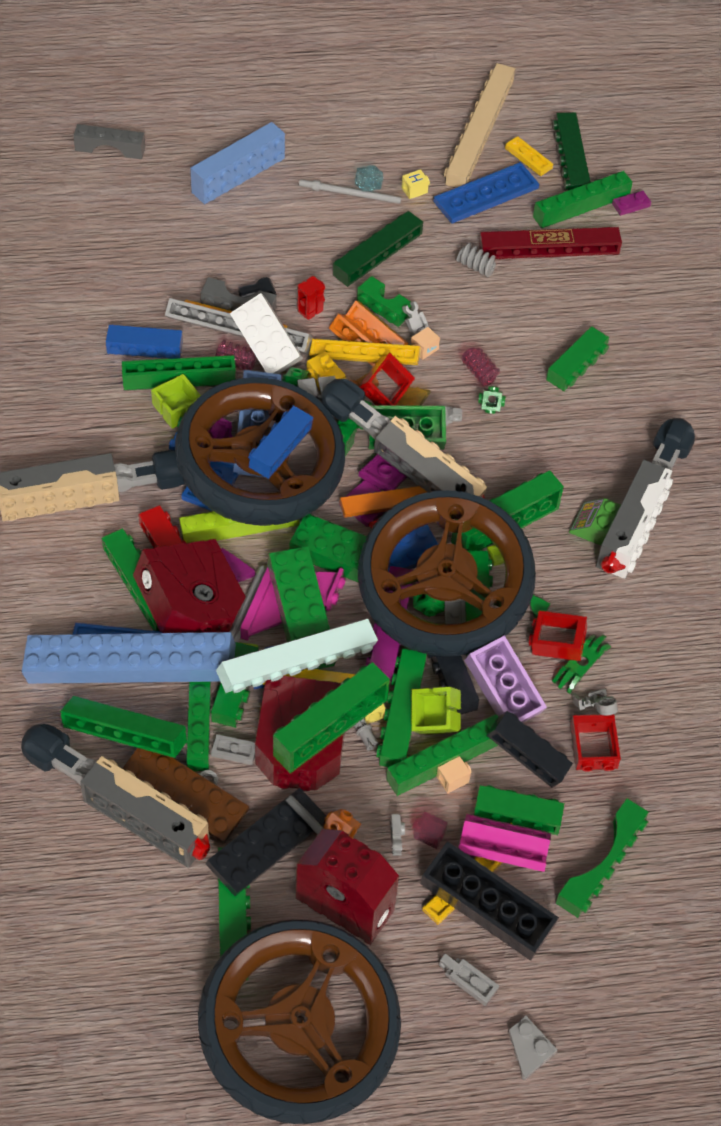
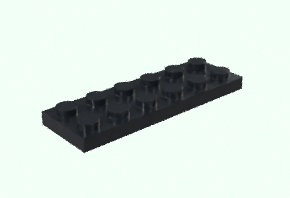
M298 788L291 794L321 826L325 824L326 815L301 788ZM284 799L209 858L206 865L234 896H237L315 831Z

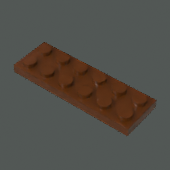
M137 748L122 768L125 771L133 772L136 778L142 782H149L158 792H165L177 804H184L193 814L203 816L208 822L209 834L224 844L249 810L247 804L179 761L166 755Z

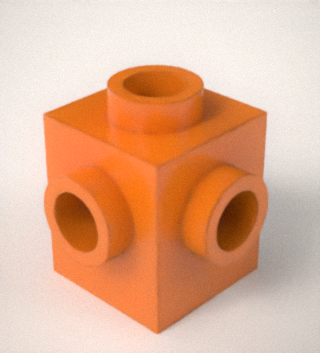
M339 809L334 812L331 811L326 816L323 828L342 830L353 838L361 823L354 819L349 811Z

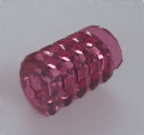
M225 339L218 346L215 355L234 356L235 368L240 367L241 370L252 371L256 363V355L253 354L252 349L247 352V346H244L240 350V344L233 348V342L226 346Z
M469 348L463 353L462 362L483 386L490 385L499 375L500 369L496 368L495 363H491V359L487 358V354L483 353L482 348Z

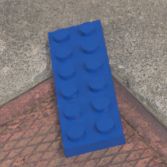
M520 162L434 197L433 202L450 223L453 224L539 189V183Z

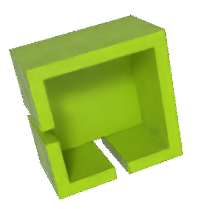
M184 374L151 389L153 406L160 415L163 414L164 420L172 429L177 427L180 417H183L191 404L201 396Z
M452 687L412 689V731L419 734L461 732V713L457 712V709H461V690Z

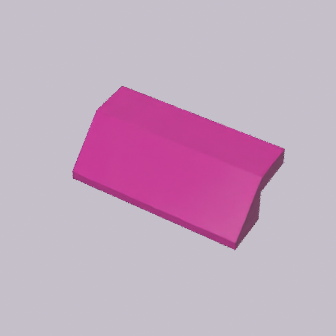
M466 814L459 849L469 855L544 872L551 833Z

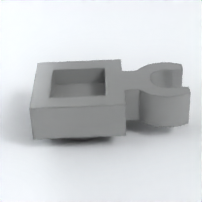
M415 301L410 302L411 310H409L408 305L402 307L404 313L409 316L405 321L412 336L429 327L423 312H417L418 305Z
M392 814L390 823L393 856H401V835H405V822H401L400 814Z

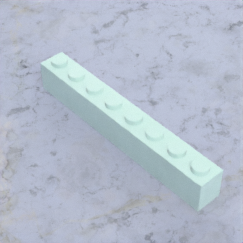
M365 619L223 661L216 669L225 693L231 691L238 693L247 686L257 687L270 679L271 681H277L283 675L289 674L293 676L306 668L313 670L320 664L326 663V665H329L342 657L349 659L355 653H368L373 650V646L378 639L369 620Z

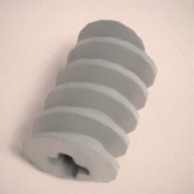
M468 243L460 250L456 259L457 262L467 265L468 268H473L474 271H479L482 275L485 274L486 277L491 276L496 267L494 255L489 259V252H486L483 256V249L477 252V246L471 249V243Z

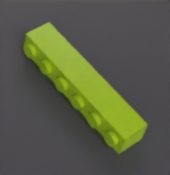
M214 511L179 518L182 540L184 539L186 543L207 541L209 539L219 541L299 526V519L279 525H250L225 518Z

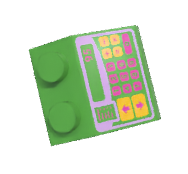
M605 498L584 502L569 533L601 546L621 505Z

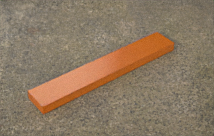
M417 486L341 497L339 502L344 518L386 512L398 503L413 496L427 493V491Z

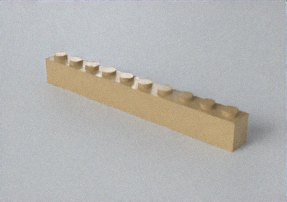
M497 63L495 68L491 69L489 80L485 82V90H482L480 93V101H477L475 104V112H471L470 123H466L465 134H461L460 144L456 145L454 156H451L449 161V168L446 167L445 185L457 188L469 182L514 82L516 68Z

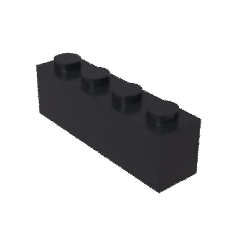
M427 654V657L431 658L433 662L432 669L434 675L439 677V687H452L461 690V709H457V712L462 715L477 711L479 697L462 656H434Z
M508 711L498 716L486 735L551 788L563 781L573 764L565 754L558 752L551 746L549 741L542 739L531 727L523 724L515 714Z

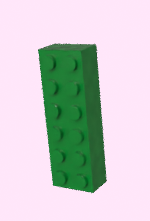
M549 470L544 474H538L528 482L521 483L513 490H507L503 495L492 498L489 501L506 511L522 529L559 509L564 486ZM475 528L462 533V548L466 550L480 551L493 544L485 534ZM452 532V544L456 545L458 533Z
M309 547L269 553L267 565L287 643L330 630ZM334 662V663H332V664H329V665H326V663H323V664H320V665H319L317 668H315V669H323V668L333 667V666H335V663H336V662Z
M373 662L368 666H362L357 671V674L351 678H346L337 689L327 692L322 700L312 703L307 711L296 715L288 725L276 730L273 735V756L289 773H292L388 700L390 679Z

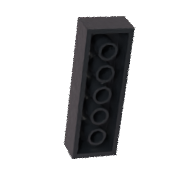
M448 841L422 875L420 882L422 886L530 961L559 919L558 916Z

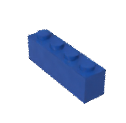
M120 325L108 326L106 337L107 354L168 359L181 358L183 346L182 330Z
M295 406L289 412L285 411L281 421L272 426L269 435H265L261 439L259 446L251 450L248 457L250 459L249 468L269 479L311 430L313 416Z

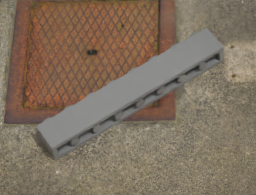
M169 298L165 312L166 317L245 338L230 313ZM285 328L299 352L308 354L313 337L307 333Z

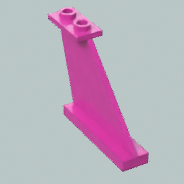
M268 567L240 627L241 639L247 641L251 635L282 624ZM342 568L338 572H315L326 611L330 612L332 605L337 604L339 599L338 591L343 589L346 578L343 577L344 569Z

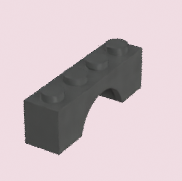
M77 124L73 135L75 151L92 153L98 146L109 145L120 150L126 158L142 160L144 155V132Z
M208 277L201 291V303L234 311L261 293L266 297L275 312L277 295L258 291L249 297H238L227 290L225 281Z

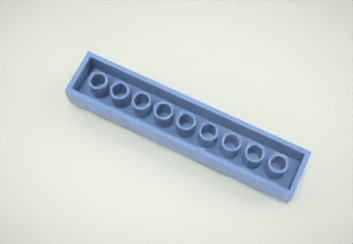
M231 632L28 635L22 674L28 684L221 682L216 669L223 661L234 659L236 644Z

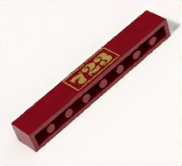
M619 227L480 232L479 250L483 249V256L486 252H489V259L492 255L495 256V259L618 255L622 245Z

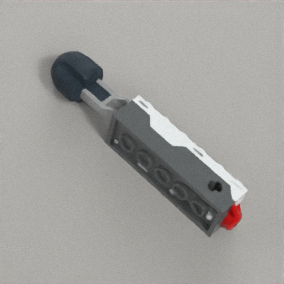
M672 418L665 421L659 428L653 440V445L658 451L652 463L643 459L601 545L596 568L624 579L628 572H633L636 565L635 561L637 558L639 559L643 545L647 543L649 538V532L654 528L657 520L656 517L662 511L663 502H666L669 496V490L673 483V479H671L673 466L677 458H686L695 441L694 430L686 420Z

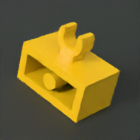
M326 352L307 361L306 371H309L308 378L315 379L319 391L318 378L335 376L336 379H346V375Z

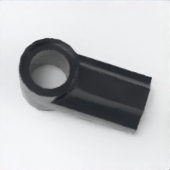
M268 277L259 279L256 284L238 288L239 297H249L258 291L277 295L273 283Z

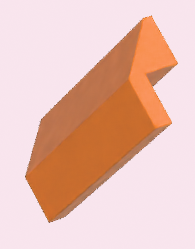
M355 301L346 315L338 313L329 327L343 341L409 344L360 301ZM368 362L371 366L376 364L375 362Z

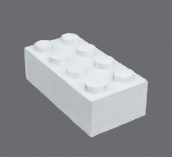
M260 293L230 313L266 373L280 374L304 359L263 294Z

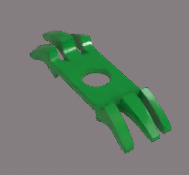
M593 634L586 639L582 657L588 660L587 665L581 666L577 661L569 660L565 666H562L552 680L553 683H556L567 671L558 686L559 689H562L574 676L575 678L567 690L571 694L586 672L611 648L609 644H605L600 648L599 652L596 651L606 639L605 635L597 638L591 647L589 645L597 635Z

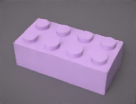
M505 635L470 653L464 660L495 714L498 716L508 711L515 714L524 723L547 708Z

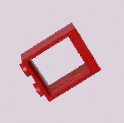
M389 352L379 358L358 387L365 392V396L376 406H396L415 380V377ZM381 368L398 385L389 399L372 383V380Z
M539 611L538 617L533 619L532 630H535L534 634H530L529 638L532 655L581 661L587 632V617ZM542 626L576 630L574 644L540 640Z
M574 715L570 728L576 770L589 772L600 769L605 771L618 769L621 756L615 715ZM607 732L611 757H582L579 733Z

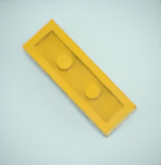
M517 136L506 143L505 149L539 176L553 169L552 162Z

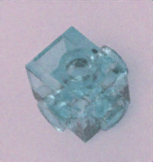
M374 165L357 168L356 186L362 191L370 192L381 189L383 172Z

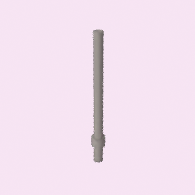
M300 179L299 186L312 188L314 191L324 190L391 203H401V197L330 185L321 183L318 180L308 181Z

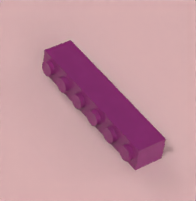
M390 566L389 573L397 578L413 570ZM412 583L402 586L401 589L412 586ZM389 590V591H386V592H387V593H393L394 591ZM410 597L401 600V605L406 610ZM375 623L373 630L378 641L373 646V650L370 651L372 656L367 657L366 666L373 662L392 682L400 643L389 637Z

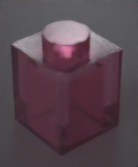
M424 811L422 817H417L412 829L415 830L414 839L437 849L446 833L448 822Z

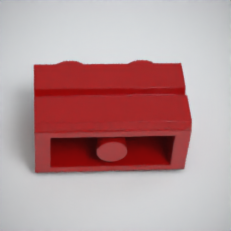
M311 276L306 282L303 281L298 284L297 311L308 320L313 318L315 314L318 315L323 311L325 302V285L315 276Z

